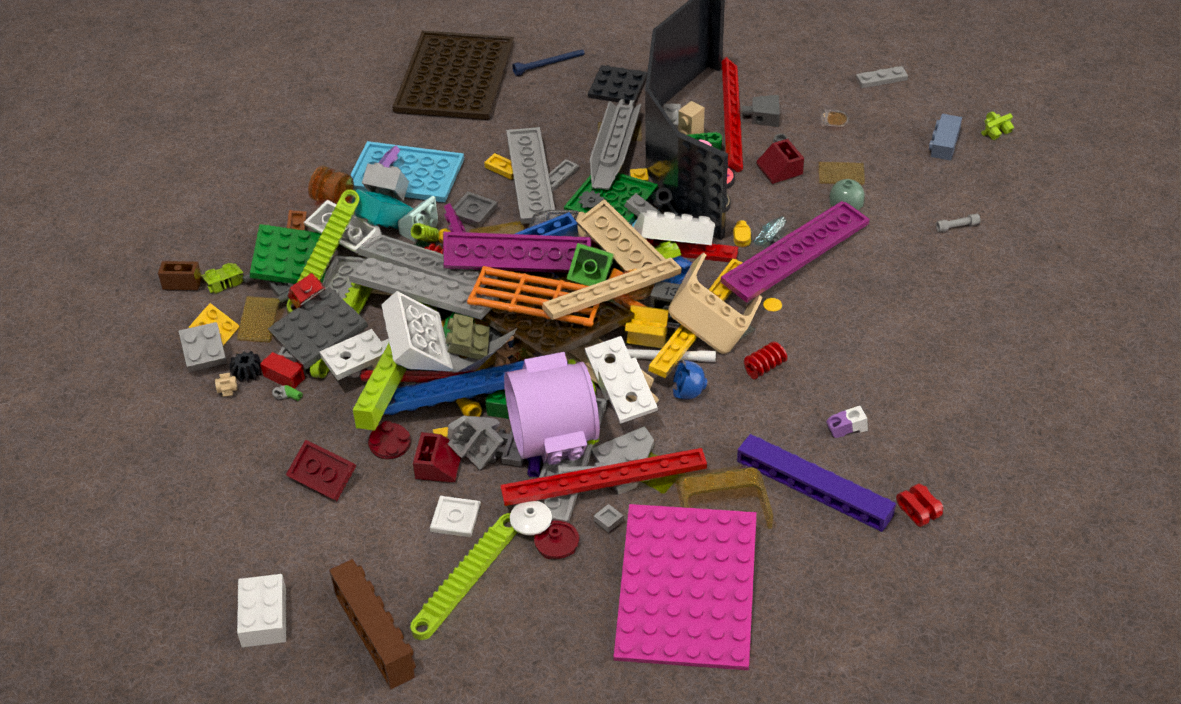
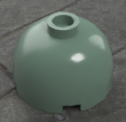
M851 179L840 180L832 186L829 202L833 207L843 201L859 210L865 200L863 187Z

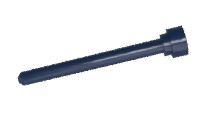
M581 49L527 64L514 63L512 64V70L516 76H519L525 70L583 56L585 51Z

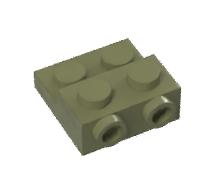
M454 313L453 318H449L447 329L450 330L445 344H448V352L474 359H482L487 356L490 327L474 324L473 318Z

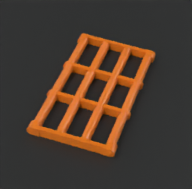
M483 266L468 297L467 304L551 319L542 309L516 305L517 302L543 306V302L549 301L547 299L520 295L521 292L553 297L555 299L569 294L562 292V289L577 291L589 286ZM485 275L518 280L520 282L518 284L513 282L485 278ZM525 282H529L534 284L556 287L557 289L551 290L524 284ZM482 284L509 290H515L516 292L514 294L509 292L482 288L480 286ZM476 295L511 300V303L477 298ZM600 303L594 305L593 308L587 307L576 311V313L590 315V318L568 314L554 320L592 327Z

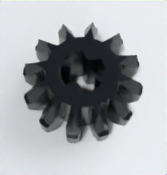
M243 351L242 354L236 353V357L231 358L229 369L232 376H235L240 382L244 379L248 382L250 378L256 380V376L261 375L260 363L262 361L258 354H254L252 351L248 353Z

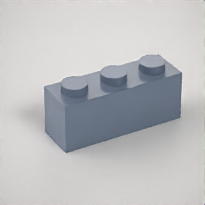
M942 114L941 119L936 121L935 130L929 145L931 157L951 161L960 132L962 117Z

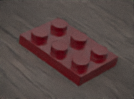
M305 439L286 476L337 501L357 465Z

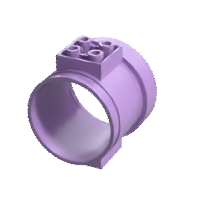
M565 352L525 359L523 369L505 372L504 387L508 415L520 457L525 459L541 455L543 463L549 462V465L560 463L562 459L567 458L569 461L580 459L586 449V441L597 440L600 434L595 392L584 362H578L573 365L567 364Z

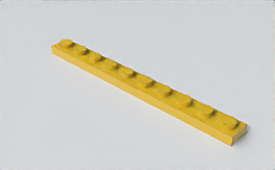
M732 259L708 290L725 302L732 291L720 282L721 276L743 262ZM680 325L650 363L648 371L666 378L697 336L683 325Z

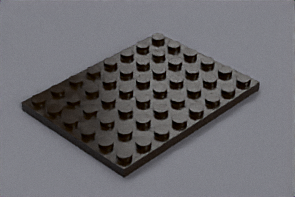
M422 30L393 104V112L490 119L512 51L514 37Z
M510 271L581 284L568 280V273ZM497 277L496 279L518 284L520 282L518 280H512L502 277ZM525 282L524 284L551 290L557 289L556 287L534 284L529 282ZM488 285L483 287L487 289L509 292L514 294L516 292L515 290H509ZM562 289V292H574L572 290ZM521 292L520 294L547 300L553 299V297ZM499 298V302L511 303V300ZM610 299L599 304L592 327L522 313H512L492 308L483 317L482 321L503 335L517 328L512 335L515 343L536 357L561 352L566 354L631 322L632 319H635V313ZM522 302L516 303V305L542 309V306ZM576 312L569 314L574 316L590 318V315Z

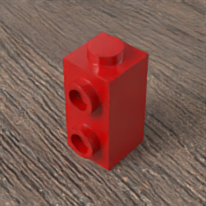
M272 352L260 363L263 376L282 386L288 385L295 389L305 379L303 367L283 355Z

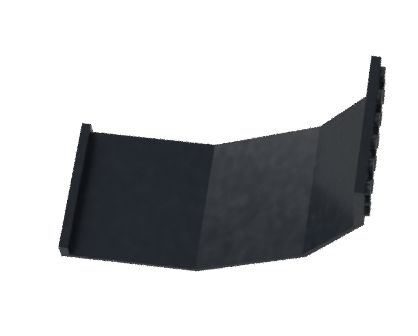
M689 0L652 31L645 86L646 168L649 177L653 183L658 184L659 189L667 188L670 190L674 199L671 205L679 216L688 214L692 215V218H699V216L709 217L715 223L713 237L722 240L725 237L728 153L679 132L662 108L665 103L706 68L709 67L717 71L722 69L725 0Z

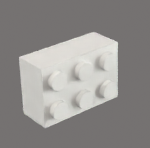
M282 574L238 579L237 633L242 647L286 642V587Z

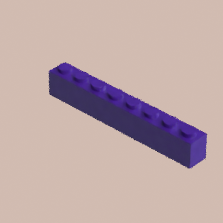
M750 434L738 448V463L876 530L883 532L894 516L896 503L890 499L884 498L869 489H865L850 480H846L831 471H827L814 463L789 453L779 446L768 443L762 438Z

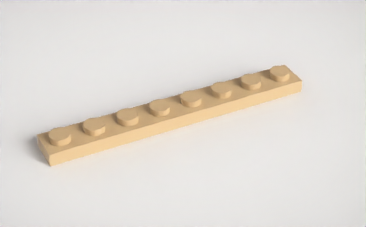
M668 258L543 302L542 309L554 320L679 275L682 268L672 258Z

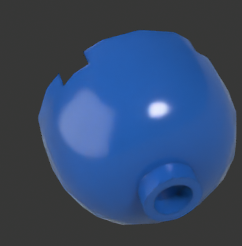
M682 360L683 363L679 362L674 374L673 382L677 383V390L673 389V395L678 399L689 400L696 398L702 392V389L705 390L707 378H705L703 369L697 363Z

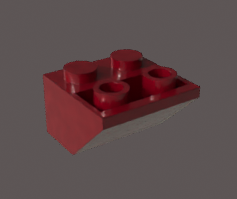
M787 138L772 143L756 161V164L770 182L774 184L802 175L804 157Z
M421 432L413 460L415 479L444 482L456 481L461 457L448 445L450 441L442 434Z

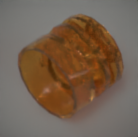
M320 166L310 178L308 186L309 197L320 203H325L329 200L337 205L344 191L353 190L354 181L349 174L336 171L327 166ZM347 196L345 201L348 202L351 196Z

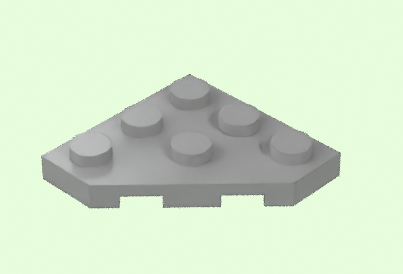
M644 426L592 448L591 453L597 463L606 465L648 458L650 451H652L654 439ZM639 481L613 487L619 495L637 488Z

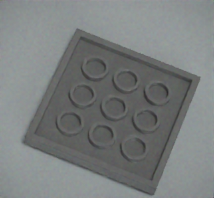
M328 287L320 292L318 296L308 300L303 306L274 323L268 330L306 370L322 359L320 351L354 337L367 328L368 324L336 292Z

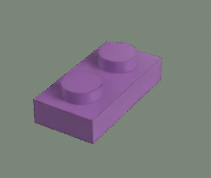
M395 145L384 154L379 163L384 165V167L390 168L389 165L398 159L397 154L400 152V149Z

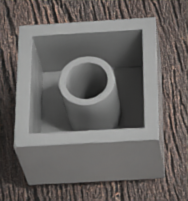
M374 163V165L367 164L362 184L369 192L390 195L397 200L404 201L409 181L400 168L395 166L387 168L380 163Z
M217 322L179 330L189 372L227 364Z

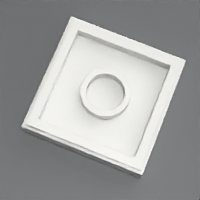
M440 496L430 526V532L471 537L481 506L480 501Z

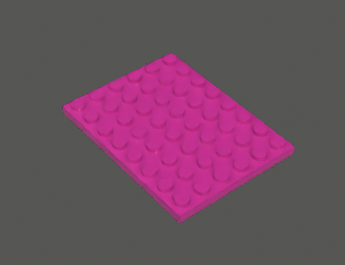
M629 504L614 661L749 670L756 512Z

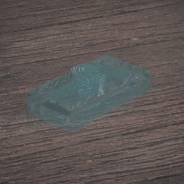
M781 216L765 224L762 227V232L754 239V243L760 246L769 242L787 222L786 219Z

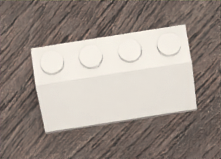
M327 200L304 222V225L322 234L336 204ZM353 214L339 244L358 253V247L382 234L378 226L372 225Z
M647 210L646 213L641 212L634 225V229L644 238L706 245L712 244L715 223L706 216L692 218V215L682 214V216H675L674 213L664 212L663 215L657 214L658 212Z

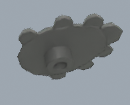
M586 191L582 193L583 196H579V204H583L582 207L584 209L593 208L604 200L600 193L595 194L594 191L590 193Z

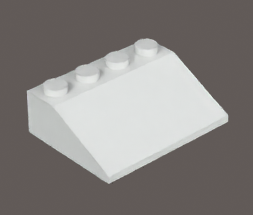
M396 291L382 304L394 362L408 369L453 370L448 346L445 344L446 338L440 314Z

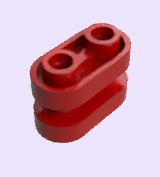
M920 483L910 487L909 491L904 490L896 496L898 506L918 527L928 524L930 518L935 520L943 515L942 503L929 492L926 486Z

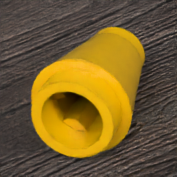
M466 397L456 400L464 416L480 417L482 409L479 403Z

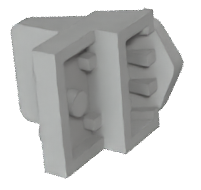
M462 416L448 425L447 436L450 440L448 445L461 458L467 456L479 469H482L504 442L495 432L500 422L495 418Z

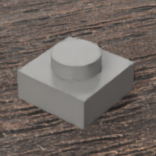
M608 504L594 515V521L609 533L623 522V515Z

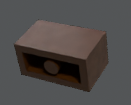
M162 261L158 271L162 289L198 290L202 280L199 264L194 261Z

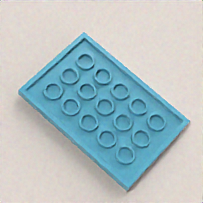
M367 141L346 182V189L368 191L362 184L367 164L374 165V163H379L384 154L395 145ZM396 145L400 149V152L397 154L398 159L389 166L400 168L401 172L408 179L409 184L405 197L426 200L434 196L436 201L446 202L464 161V154Z

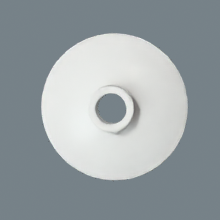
M538 501L520 503L513 508L510 514L511 526L514 530L524 535L542 533L550 526L552 521L550 509Z

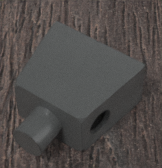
M779 95L753 97L752 106H742V116H752V124L779 127Z

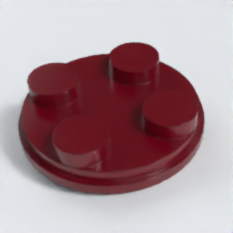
M384 421L376 427L375 431L371 432L368 445L375 456L386 460L395 459L404 455L409 450L411 437L403 426L391 421Z
M551 521L550 526L545 531L534 536V543L544 558L561 559L575 553L579 544V534L576 528L568 522Z

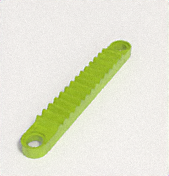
M346 190L341 195L297 282L311 273L321 280L359 204V195L356 191ZM352 196L355 198V202L349 204L345 201V198ZM290 299L287 302L288 314L293 311L291 309L292 302L290 301Z
M352 282V287L348 288L349 292L345 293L346 298H343V300L360 314L373 288ZM322 359L310 366V373L314 378H325L330 370Z
M511 513L502 515L492 527H489L488 532L484 533L483 538L479 539L478 544L474 545L473 550L469 551L468 556H464L463 562H459L458 568H454L453 574L450 573L448 579L444 580L443 585L439 586L438 591L434 592L433 597L428 599V603H424L423 609L411 622V633L415 639L425 640L432 636L517 534L513 527L508 528L504 526L506 522H510ZM420 625H425L428 627V629L424 632H418L416 630V628Z

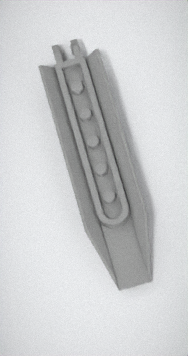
M620 99L616 107L609 101L590 157L592 188L610 189L625 161L642 104L634 108V100H630L628 106L625 105L624 100Z

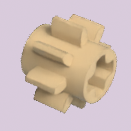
M230 373L220 374V378L215 379L217 393H222L223 397L231 396L233 391L237 390L236 377H230Z

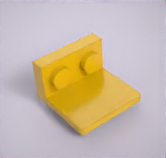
M209 303L188 328L217 322L222 344L224 345L239 328V325Z

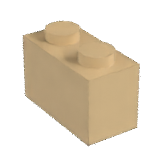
M690 101L681 108L678 114V131L686 135L704 133L705 107Z

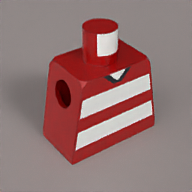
M311 273L291 286L287 297L297 309L308 300L318 296L326 288L318 277Z

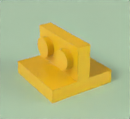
M631 305L630 311L635 313V319L626 323L625 331H628L627 343L663 348L666 343L669 310Z

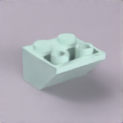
M434 196L421 202L398 221L400 235L416 242L418 239L413 238L410 232L414 224L421 223L434 228L437 226L438 215L436 198Z

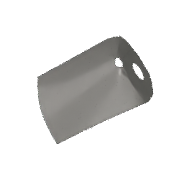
M517 328L488 343L487 356L480 360L470 357L463 359L457 354L449 353L453 367L451 371H476L511 338Z

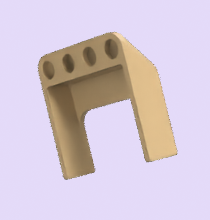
M702 253L691 264L668 310L673 319L719 353L727 354L748 329L763 297L759 295L748 304L744 314L741 315L697 280V272L706 257V254Z

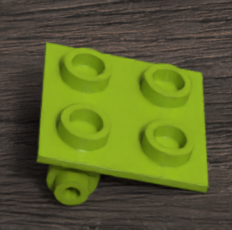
M227 263L218 270H207L202 275L204 281L210 285L208 286L209 292H214V294L223 291V288L227 289L225 279L230 288H232V285L234 287L244 282L242 278L243 271L233 263Z

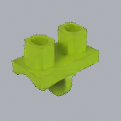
M989 112L984 120L986 128L981 134L983 136L989 135L992 140H995L1002 134L999 129H1002L1005 134L1012 132L1014 129L1011 123L1013 116L1009 113L1001 117L1000 114Z

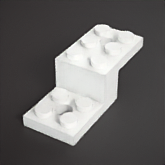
M370 329L320 351V356L335 378L340 380L364 368L374 370L389 343V339L381 342L374 331Z
M621 336L585 348V354L606 401L610 400L620 424L658 410L636 357L631 359ZM607 357H613L615 359V362L606 363L605 359ZM629 395H634L637 398V400L634 402H628L626 400V397Z

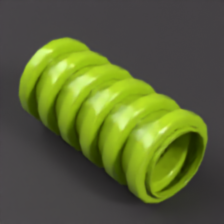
M421 223L414 224L410 231L413 238L429 243H436L439 238V230L437 228Z

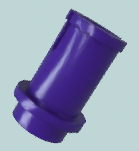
M542 456L527 458L529 461L527 475L529 477L540 476Z

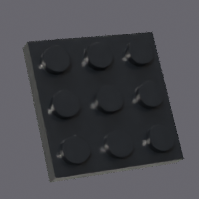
M601 65L588 92V98L617 103L621 99L624 100L625 104H629L630 100H634L636 104L646 81L647 72Z

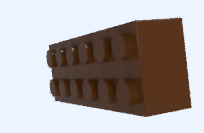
M351 559L329 569L337 600L390 690L414 679L416 665L412 658L414 656L413 650L409 643L405 644L403 642L404 637L400 628L394 627L391 613L389 611L385 612L383 609L384 603L381 597L375 596L372 582L370 580L366 581L364 578L366 575L362 566H357L355 561Z

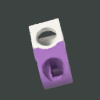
M861 406L839 412L828 418L826 422L835 438L843 437L848 433L858 430L860 432L868 431L867 417Z

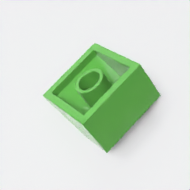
M577 243L567 279L588 286L606 281L615 254Z

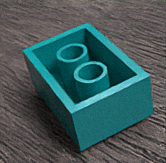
M356 190L359 195V204L355 210V216L362 219L366 218L368 223L375 226L379 224L387 228L391 226L399 229L398 221L414 209L390 195Z

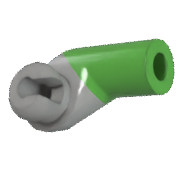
M288 385L275 387L272 391L273 396L279 400L292 398L299 401L303 397L302 392Z

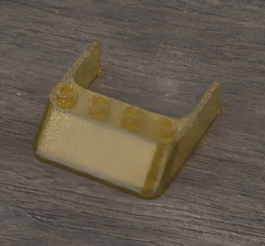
M740 465L684 473L676 477L675 486L682 508H689L688 499L695 494L756 487L767 528L772 529L773 512L762 475L756 468L749 465Z

